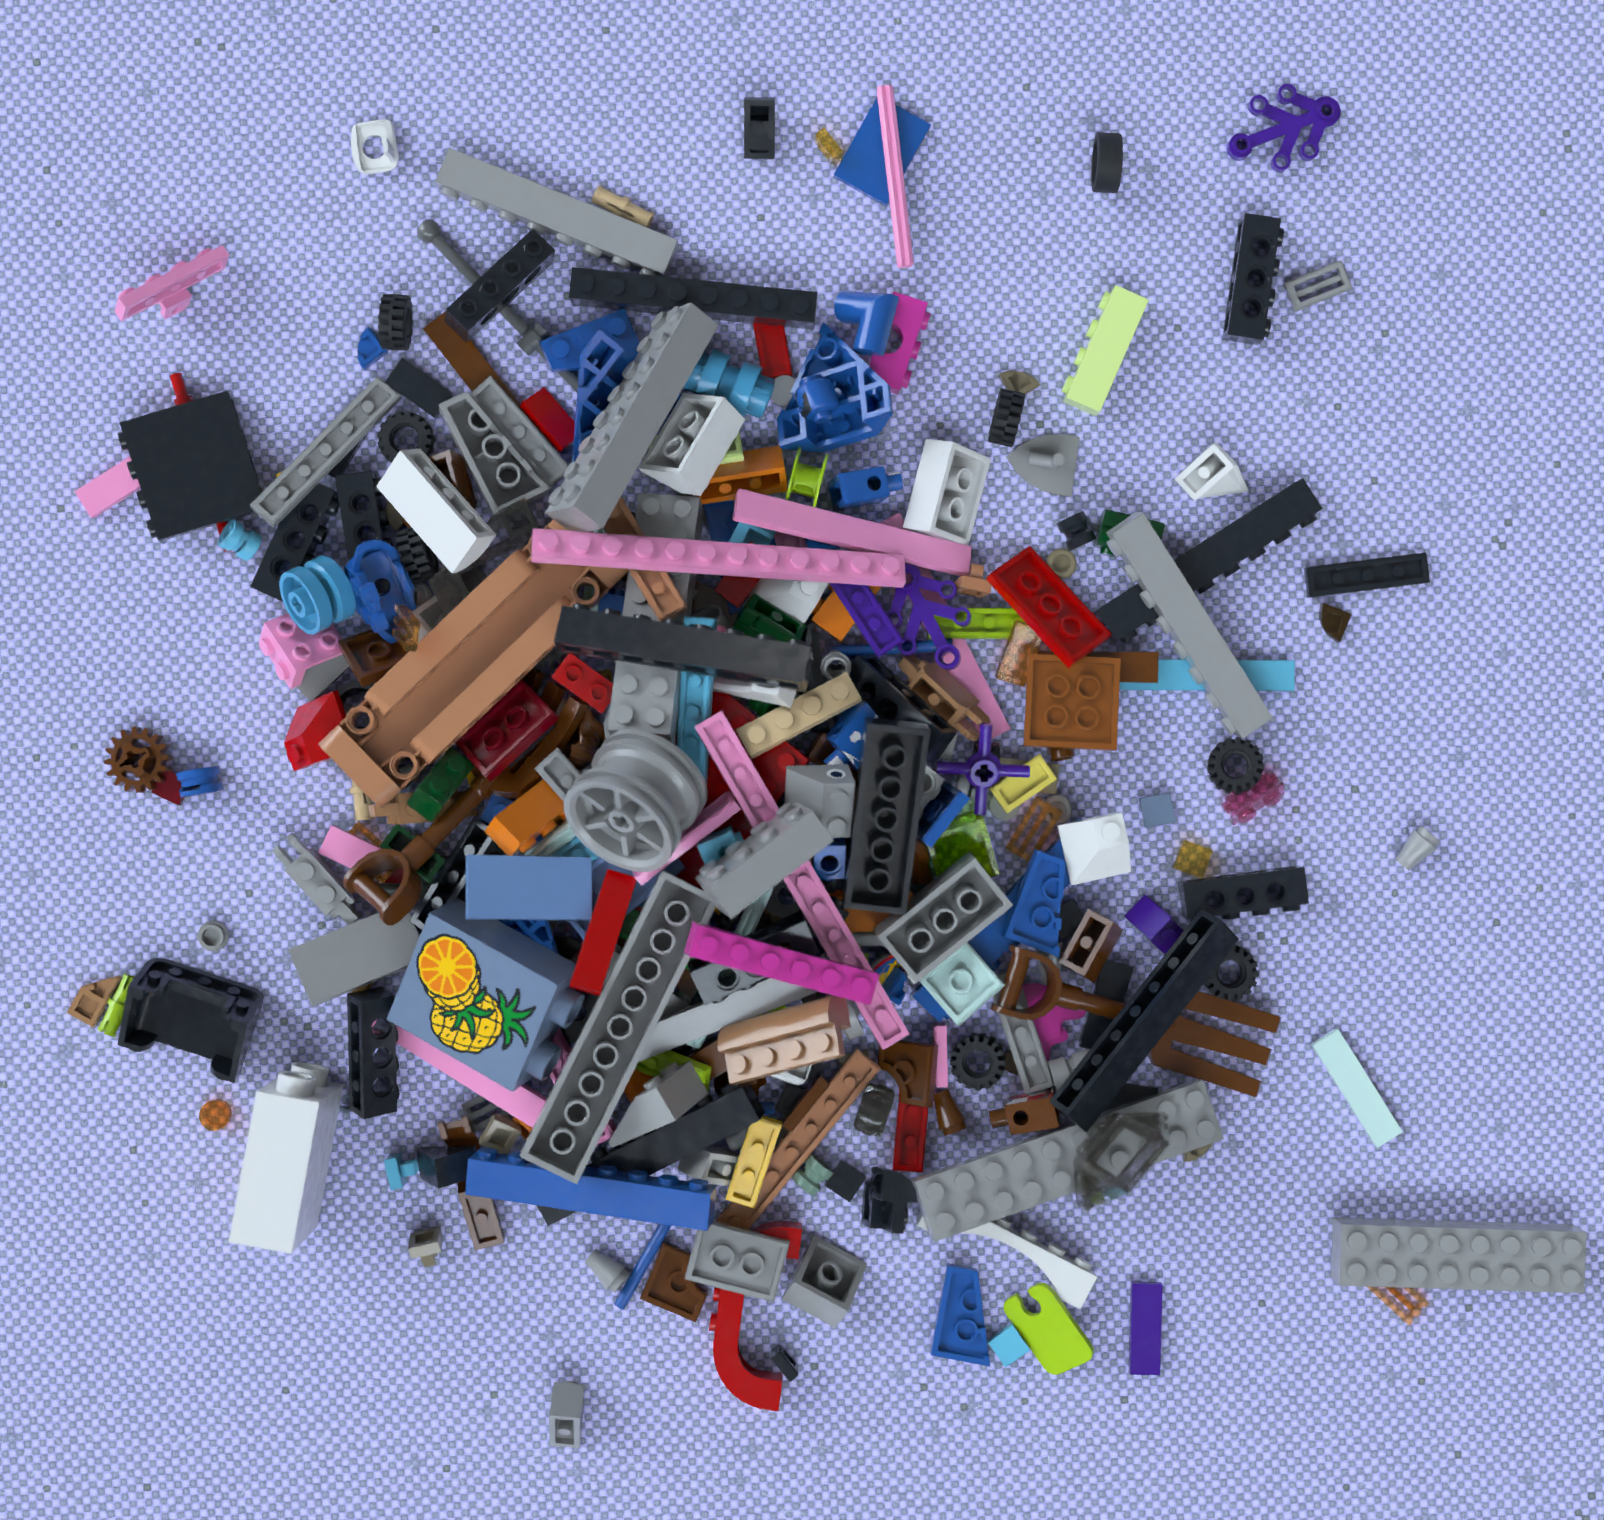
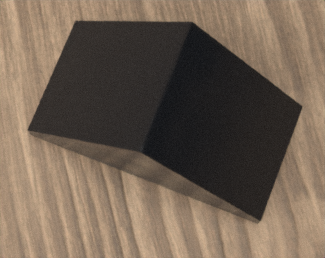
M476 1145L418 1147L416 1151L420 1178L438 1189L465 1181L468 1158L477 1151Z

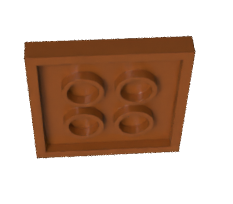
M1028 654L1023 747L1116 751L1121 658L1085 656L1068 669L1056 655Z

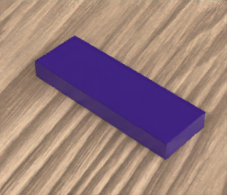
M829 583L878 658L904 642L868 585Z
M1131 1281L1128 1366L1130 1375H1160L1163 1287L1161 1282Z

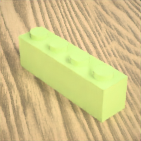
M1117 285L1114 286L1110 293L1104 292L1098 306L1103 311L1098 321L1092 320L1086 336L1090 338L1086 349L1080 347L1073 364L1078 366L1074 377L1068 375L1061 392L1066 394L1063 400L1064 403L1093 416H1097L1100 413L1149 299Z

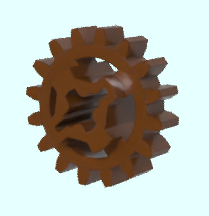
M134 726L131 732L129 730H121L122 738H111L115 745L114 748L105 749L107 753L111 754V759L104 760V764L111 765L112 767L107 772V776H116L114 785H124V791L133 792L135 789L136 793H145L146 788L148 790H156L155 781L165 783L166 779L162 775L163 772L172 771V768L167 766L166 762L172 760L173 756L166 755L165 752L171 747L170 744H161L163 735L157 733L153 735V729L144 728L142 731L141 727ZM142 739L148 742L151 746L144 747L141 742H138V740ZM127 773H134L135 777H138L140 780L130 778Z

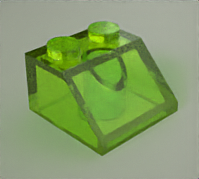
M974 810L957 815L932 847L926 844L936 877L968 851L971 852L991 878L1000 875L984 817L975 815Z

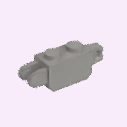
M294 833L289 834L287 840L300 854L295 861L288 855L285 849L278 845L272 850L274 855L286 867L284 871L325 916L330 915L334 920L340 916L348 925L357 922L362 917L352 906L356 901L352 896L354 893H350L344 888L343 879L315 849H309Z

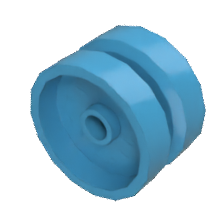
M321 555L308 561L304 567L297 566L280 577L279 587L285 608L296 625L307 634L315 635L330 627L332 623H340L355 613V595L350 581L341 567L328 556Z

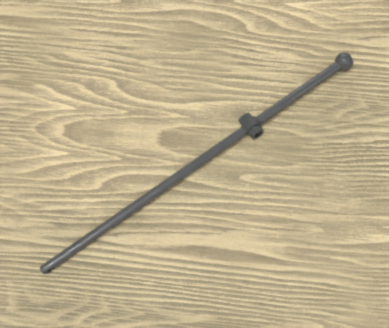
M430 219L424 220L417 228L418 238L424 243H432L471 284L475 283L481 276L440 235L441 230L437 222ZM507 305L500 314L522 336L516 344L528 356L536 350L545 359L539 343L547 339L550 334L539 322L531 328ZM573 371L557 372L577 392L578 376ZM669 487L678 496L695 497L692 494L680 493ZM704 512L703 523L707 526V520Z

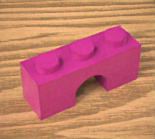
M893 291L892 294L898 296L899 300L891 329L900 336L901 346L893 353H884V357L872 356L869 366L890 386L891 393L899 395L901 387L905 389L908 387L912 371L907 370L910 358L917 359L922 343L916 340L919 329L926 330L931 313L925 311L928 302Z

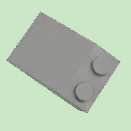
M690 1061L679 1066L676 1062H673L660 1070L661 1077L659 1075L655 1076L643 1084L645 1090L634 1098L608 1143L611 1148L676 1121L708 1094Z

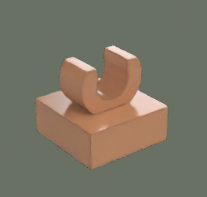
M972 563L968 576L963 575L954 580L958 594L983 598L991 593L992 585L987 580L982 579L984 573L983 565Z

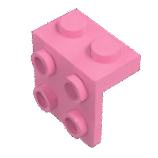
M289 613L264 622L259 646L265 656H269L275 665L277 676L281 680H285L288 687L292 689L301 685L306 669L342 655L338 641L343 638L333 623L330 627L315 635L307 634L296 625Z

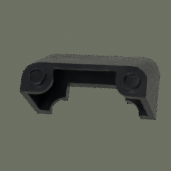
M150 959L128 985L117 1045L134 1052H142L150 1049L157 1041L212 1059L210 1064L211 1073L220 1080L235 1083L240 1075L255 1030L264 995L254 987L169 959Z

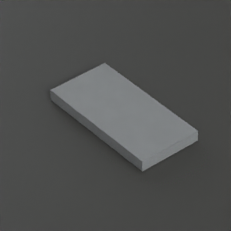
M376 913L288 949L311 1006L315 1007L406 969L420 937L415 925L410 922V913L394 925L384 924L379 918V913Z

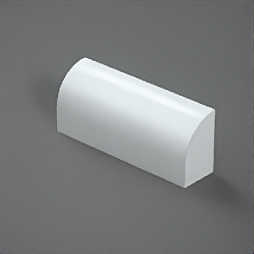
M421 448L400 450L376 486L451 573L459 572L475 562L496 536L495 532Z

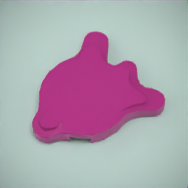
M1037 982L1023 984L1022 988L1029 1007L1042 998L1046 985ZM1055 1006L1045 1016L1033 1020L1047 1061L1050 1058L1051 1047L1064 1042L1068 1037V1033L1063 1029L1062 1023L1066 1020L1082 1018L1086 1014L1085 1011H1072Z

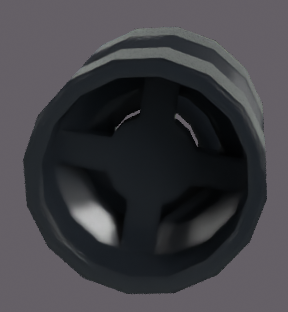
M1084 511L1056 524L1059 531L1064 533L1066 537L1065 544L1069 551L1096 539L1093 530L1089 529L1086 524L1087 517ZM1083 529L1082 532L1071 536L1072 533Z

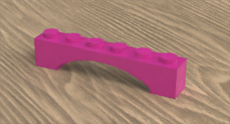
M694 921L692 922L684 950L690 957L871 1005L879 974L870 969L790 950Z

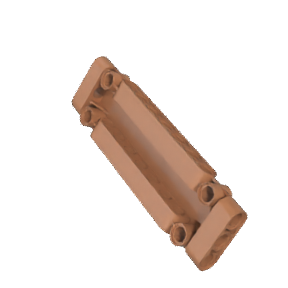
M554 519L544 528L568 531ZM531 537L529 543L522 550L518 549L513 552L365 694V700L358 706L350 709L346 718L318 743L319 746L382 809L411 780L418 777L425 766L431 765L440 758L556 646L554 638L562 606L572 607L573 604H581L593 608L628 573V569L531 562ZM590 585L595 589L593 598L586 601L578 597L580 588ZM360 713H367L370 718L369 725L364 729H358L355 725V719ZM409 757L413 761L414 766L410 773L403 775L399 771L398 765L401 759Z

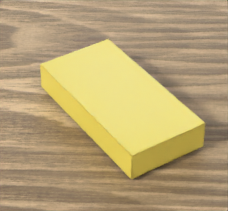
M1041 754L1036 755L1023 764L1030 766L1029 778L1004 777L989 788L1006 814L1057 780Z

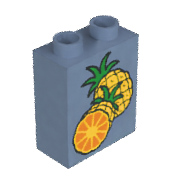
M457 898L429 913L387 1020L513 1092L532 1077H536L541 1081L549 1077L562 1053V1048L552 1043L559 1025L566 1029L573 1023L581 1010L585 996L577 992L575 988L570 987L576 966L575 963L498 920L466 919V902Z

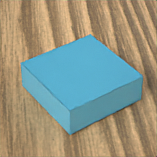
M1012 1323L987 1340L1005 1368L1030 1351L1029 1346Z

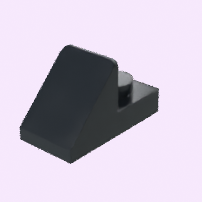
M744 97V159H775V98Z

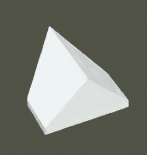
M1217 442L1210 445L1175 478L1177 483L1194 501L1199 498L1249 492L1238 465Z

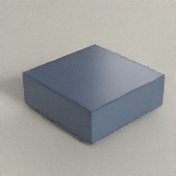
M1170 792L1139 798L1144 828L1176 822Z

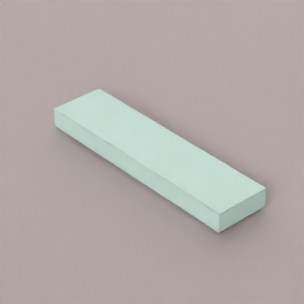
M1335 1028L1311 1043L1314 1051L1376 1148H1379L1403 1132L1339 1029Z

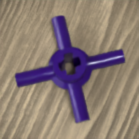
M989 723L980 724L978 752L972 754L966 762L937 761L936 773L966 775L967 780L976 786L974 814L980 816L986 815L988 787L994 785L1000 776L1030 777V766L1001 764L998 757L991 753L993 725ZM981 765H987L988 767L985 774H979L978 769L981 770Z

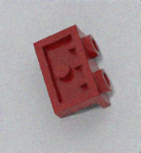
M569 653L552 675L554 680L601 714L610 704L613 683L573 653Z

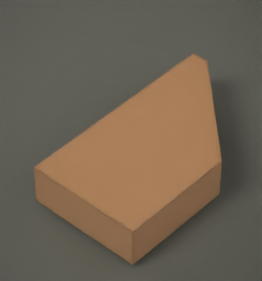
M118 975L81 986L67 1013L93 1028L96 1027L108 1007L107 1002L109 998L114 996L123 977Z

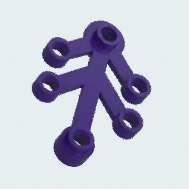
M1283 84L1276 93V99L1280 104H1292L1307 111V113L1296 116L1268 104L1266 97L1256 95L1248 104L1249 112L1254 116L1261 115L1279 124L1249 136L1244 133L1234 135L1227 144V153L1233 160L1241 161L1249 156L1254 147L1285 135L1278 153L1274 155L1270 163L1271 168L1275 172H1284L1291 164L1290 154L1301 129L1313 124L1307 141L1299 148L1300 158L1304 161H1312L1319 153L1318 144L1324 129L1333 126L1339 120L1341 114L1340 105L1332 97L1323 96L1313 100L1297 93L1293 85ZM1288 90L1291 93V98H1284L1281 91ZM1253 102H1261L1263 105V109L1256 110L1253 106ZM1321 107H1328L1331 114L1329 116L1323 115ZM1236 142H1245L1246 149H1238L1236 146ZM1310 146L1314 154L1311 156L1307 155L1304 152V147ZM1276 158H1283L1286 163L1285 166H1278Z
M905 563V574H911L912 580L910 583L905 584L903 588L895 587L896 591L890 610L886 613L889 618L892 615L899 616L898 623L894 625L896 629H899L904 622V618L901 615L907 596L910 597L913 608L903 637L904 642L898 645V649L905 656H912L916 653L918 649L916 638L921 622H923L937 648L935 653L937 664L944 670H953L959 666L961 654L955 646L948 644L933 615L953 620L956 625L965 627L972 620L971 613L965 607L954 608L924 599L919 588L937 592L944 600L954 599L958 590L952 581L946 580L941 582L921 576L920 570L915 565ZM947 585L953 587V592L950 595L942 593L943 588ZM966 612L967 619L964 622L957 621L958 613ZM906 641H911L913 643L912 650L904 651L903 644ZM947 653L954 654V661L947 664L944 662V656Z

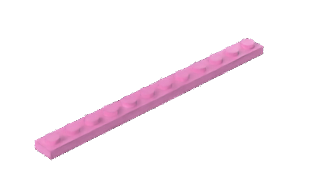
M533 528L531 562L898 588H903L906 583L905 556L899 554Z
M719 711L695 725L696 732L752 828L762 822L768 823L777 816L775 813L779 808L724 713ZM806 861L785 877L783 881L829 960L872 970L810 861ZM879 980L877 981L871 1005L854 1001L882 1050L910 1034Z

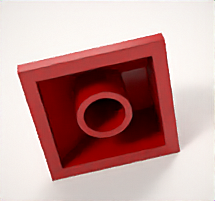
M338 690L297 707L284 740L287 757L291 762L294 772L332 760L318 743L347 716Z

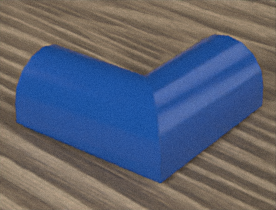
M843 291L837 295L834 302L836 318L844 324L859 325L852 348L854 352L860 355L884 357L899 300L898 296L886 293Z

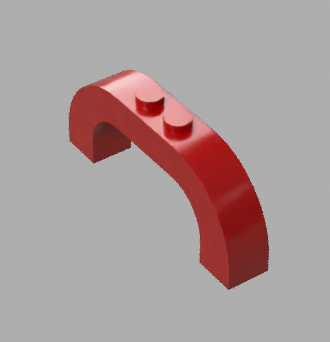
M774 1221L751 1229V1231L790 1240L786 1258L799 1259L802 1223ZM714 1287L713 1301L719 1302L717 1313L711 1312L709 1331L715 1332L713 1358L721 1381L742 1402L759 1409L779 1412L783 1373L764 1371L751 1366L743 1358L739 1349L738 1339L744 1294Z

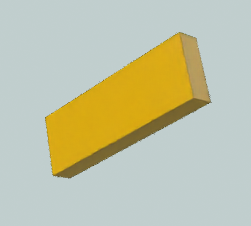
M762 1116L759 1121L748 1126L725 1200L755 1208L782 1121Z

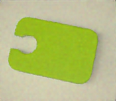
M1037 1283L1027 1290L1031 1297L1039 1302L1041 1306L1039 1313L1028 1311L1018 1293L1006 1299L1003 1305L1006 1315L1047 1372L1058 1375L1091 1360L1094 1354L1093 1345L1050 1285Z

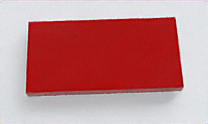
M1028 546L995 569L986 578L1068 669L1108 640L1112 635L1031 546Z

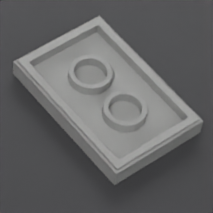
M713 1221L708 1231L697 1230L685 1280L774 1302L790 1240Z

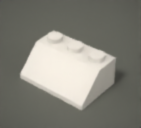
M683 393L638 469L680 493L701 496L708 487L709 481L717 467L723 461L724 455L731 443L737 437L745 418L724 397Z
M926 439L903 528L916 533L969 545L991 458L955 442Z

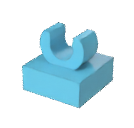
M401 1152L389 1155L384 1160L391 1190L403 1188L408 1182L407 1176L415 1175L419 1171L417 1159L403 1162Z

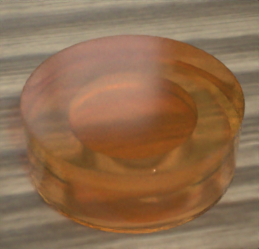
M212 1099L206 1102L199 1111L201 1124L211 1131L221 1130L229 1124L232 1118L231 1107L221 1099Z

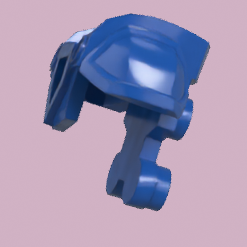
M378 539L368 540L357 546L354 557L344 566V573L350 581L355 595V611L363 618L365 624L370 623L375 633L377 632L384 640L392 644L404 640L412 633L408 615L416 609L414 585L407 571L399 562L401 560L399 553L393 546ZM379 578H385L389 582L388 591L382 595L378 594L374 582Z

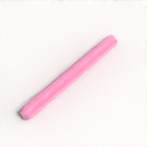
M881 85L877 87V98L896 261L898 268H909L913 266L914 261L894 89L892 85Z

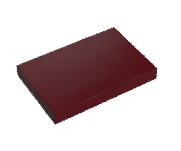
M522 679L455 743L491 782L548 730L559 717Z

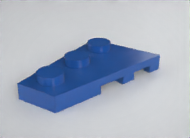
M623 308L540 341L539 345L551 372L579 371L580 354L598 330H601L635 359L638 354L636 349L639 341L625 309Z
M1034 849L1002 930V936L1059 957L1060 946H1058V937L1062 922L1060 907L1064 893L1065 860Z
M947 1263L930 1355L991 1367L977 1268Z

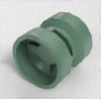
M811 1153L805 1160V1166L803 1167L805 1170H797L792 1179L804 1191L815 1197L821 1190L819 1182L823 1183L824 1180H829L834 1171L820 1158Z

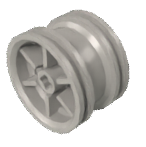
M636 729L620 730L612 733L603 742L601 748L597 750L593 757L591 769L583 772L569 789L564 799V813L574 834L594 854L623 869L636 872H650L660 869L669 861L672 853L675 852L681 841V832L690 827L702 811L707 801V787L698 767L676 745L650 732Z

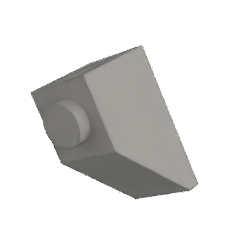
M573 1381L554 1382L549 1412L550 1446L580 1448L584 1410V1385Z

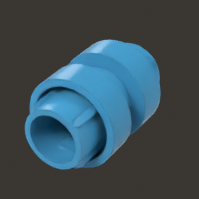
M713 349L711 354L703 352L683 388L699 395L724 397L744 418L746 414L757 418L763 417L775 387L774 379L762 375L763 367L745 361L740 370V368L730 365L731 355L717 349Z

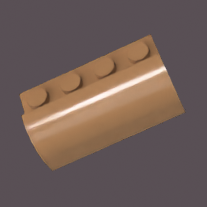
M832 995L755 1016L721 1028L718 1035V1052L725 1053L729 1084L736 1085L846 1056L841 1030L851 1028L847 999Z

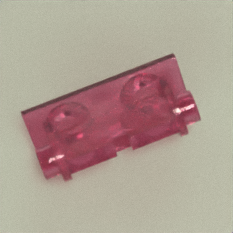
M1273 772L1270 774L1264 773L1257 785L1251 788L1252 795L1249 796L1245 792H1242L1240 795L1232 793L1224 798L1225 802L1221 806L1226 814L1232 812L1231 824L1233 826L1239 822L1242 824L1246 823L1256 816V811L1264 806L1272 807L1283 798L1284 783L1281 782L1276 785L1279 782L1277 776Z

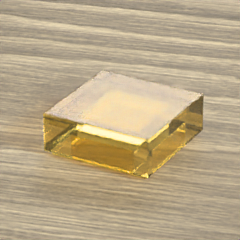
M823 127L815 134V145L832 165H836L843 158V150Z
M1182 839L1172 868L1203 879L1213 850Z

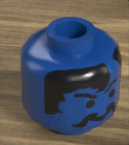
M817 374L808 376L799 382V387L795 391V398L801 416L807 420H814L815 423H823L833 417L832 413L839 406V400L832 381Z

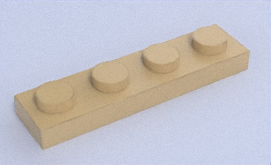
M845 672L795 698L791 708L780 706L736 729L750 758L753 759L862 702V699L848 673Z

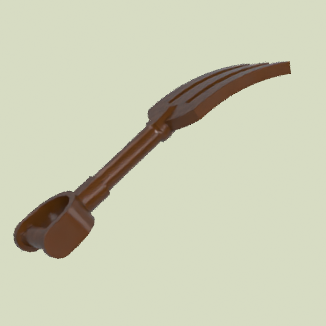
M535 666L522 679L537 694L545 673ZM548 680L540 698L556 713L567 689L558 682ZM570 696L559 715V719L554 723L556 727L545 736L535 751L531 754L536 745L511 768L509 766L506 767L491 782L474 765L471 771L475 778L470 782V787L421 836L417 835L401 852L394 849H379L368 853L345 874L343 879L344 888L350 893H358L378 910L379 918L384 924L394 925L411 911L419 900L422 883L417 870L435 853L434 849L483 800H488L493 794L504 798H519L534 787L542 779L534 768L556 748L561 752L563 751L578 727L588 705L578 697ZM403 869L404 876L401 885L392 896L373 881L374 878L385 871Z
M1010 944L1008 950L1012 952L1003 981L1005 986L1000 991L997 1004L991 1003L990 1009L1017 1019L1034 1020L1045 1016L1055 1006L1072 1011L1082 1010L1114 1020L1126 1003L1085 992L1081 987L1062 982L1059 969L1052 960L1031 949ZM1031 958L1037 959L1046 972V990L1042 998L1033 1006L1018 1009L1016 1005ZM1198 991L1184 1008L1273 1033L1278 1032L1282 1019L1281 1016L1231 1000L1221 999ZM1179 1015L1148 1054L1149 1060L1154 1066L1257 1097L1262 1081L1170 1047L1172 1041H1177L1263 1065L1268 1064L1272 1049Z

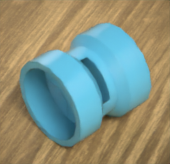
M231 520L223 528L218 539V546L227 551L233 550L236 552L237 557L248 561L257 552L262 537L253 530H245L243 524L236 520Z

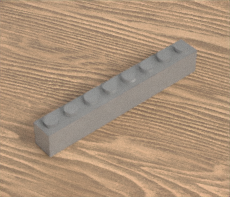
M448 148L435 181L439 189L442 190L441 194L449 199L458 201L459 197L470 201L469 205L479 211L487 212V209L499 213L498 217L506 222L515 224L516 220L527 224L526 228L529 231L534 229L539 235L547 232L554 235V240L563 245L571 247L574 243L584 247L583 252L590 256L600 258L601 255L612 259V264L626 270L631 266L641 270L640 274L667 277L679 247L677 239L452 148Z
M1135 512L1107 531L1106 534L1110 539L1107 541L1108 547L1116 557L1121 556L1126 566L1123 568L1125 574L1132 583L1137 581L1143 591L1140 593L1141 599L1149 609L1153 607L1158 614L1157 624L1165 634L1170 633L1174 639L1173 649L1182 660L1186 658L1191 668L1188 670L1190 676L1196 684L1202 683L1207 691L1204 697L1213 710L1218 708L1223 716L1220 722L1229 735L1234 734L1243 739L1273 719L1145 514Z

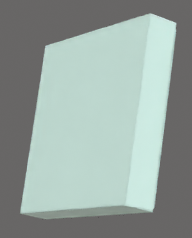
M968 942L919 980L958 1026L1005 986Z

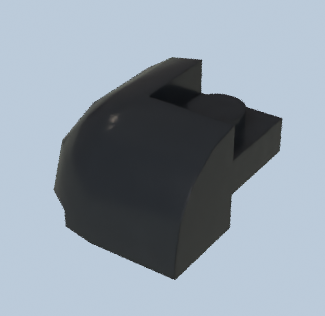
M879 1166L871 1167V1173H873L871 1182H865L861 1224L869 1228L884 1229L890 1233L903 1234L905 1225L908 1222L907 1202L917 1203L916 1190L912 1182L902 1173Z

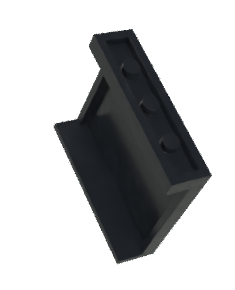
M228 390L119 422L122 432L117 433L123 451H129L131 461L127 462V466L132 479H138L141 490L137 491V497L142 509H148L151 519L147 520L146 524L152 538L157 537L160 543L165 544L168 539L256 513L251 509L250 504L263 491L232 396Z

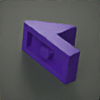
M1145 894L1124 915L1164 955L1184 931L1171 919L1172 917Z

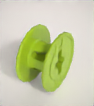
M799 447L785 500L789 501L791 493L814 498L812 507H816L829 454L825 455L822 468L799 463L801 447Z

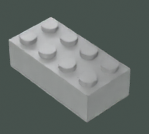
M797 802L783 805L776 811L775 814L777 816L768 823L762 822L755 826L750 832L751 836L743 842L737 841L731 844L725 850L726 855L718 861L712 860L706 863L700 869L701 874L695 877V879L716 908L732 919L833 842V839L811 809Z
M968 851L908 900L906 915L891 913L873 929L880 941L913 981L917 983L1011 908L1013 904L971 852Z

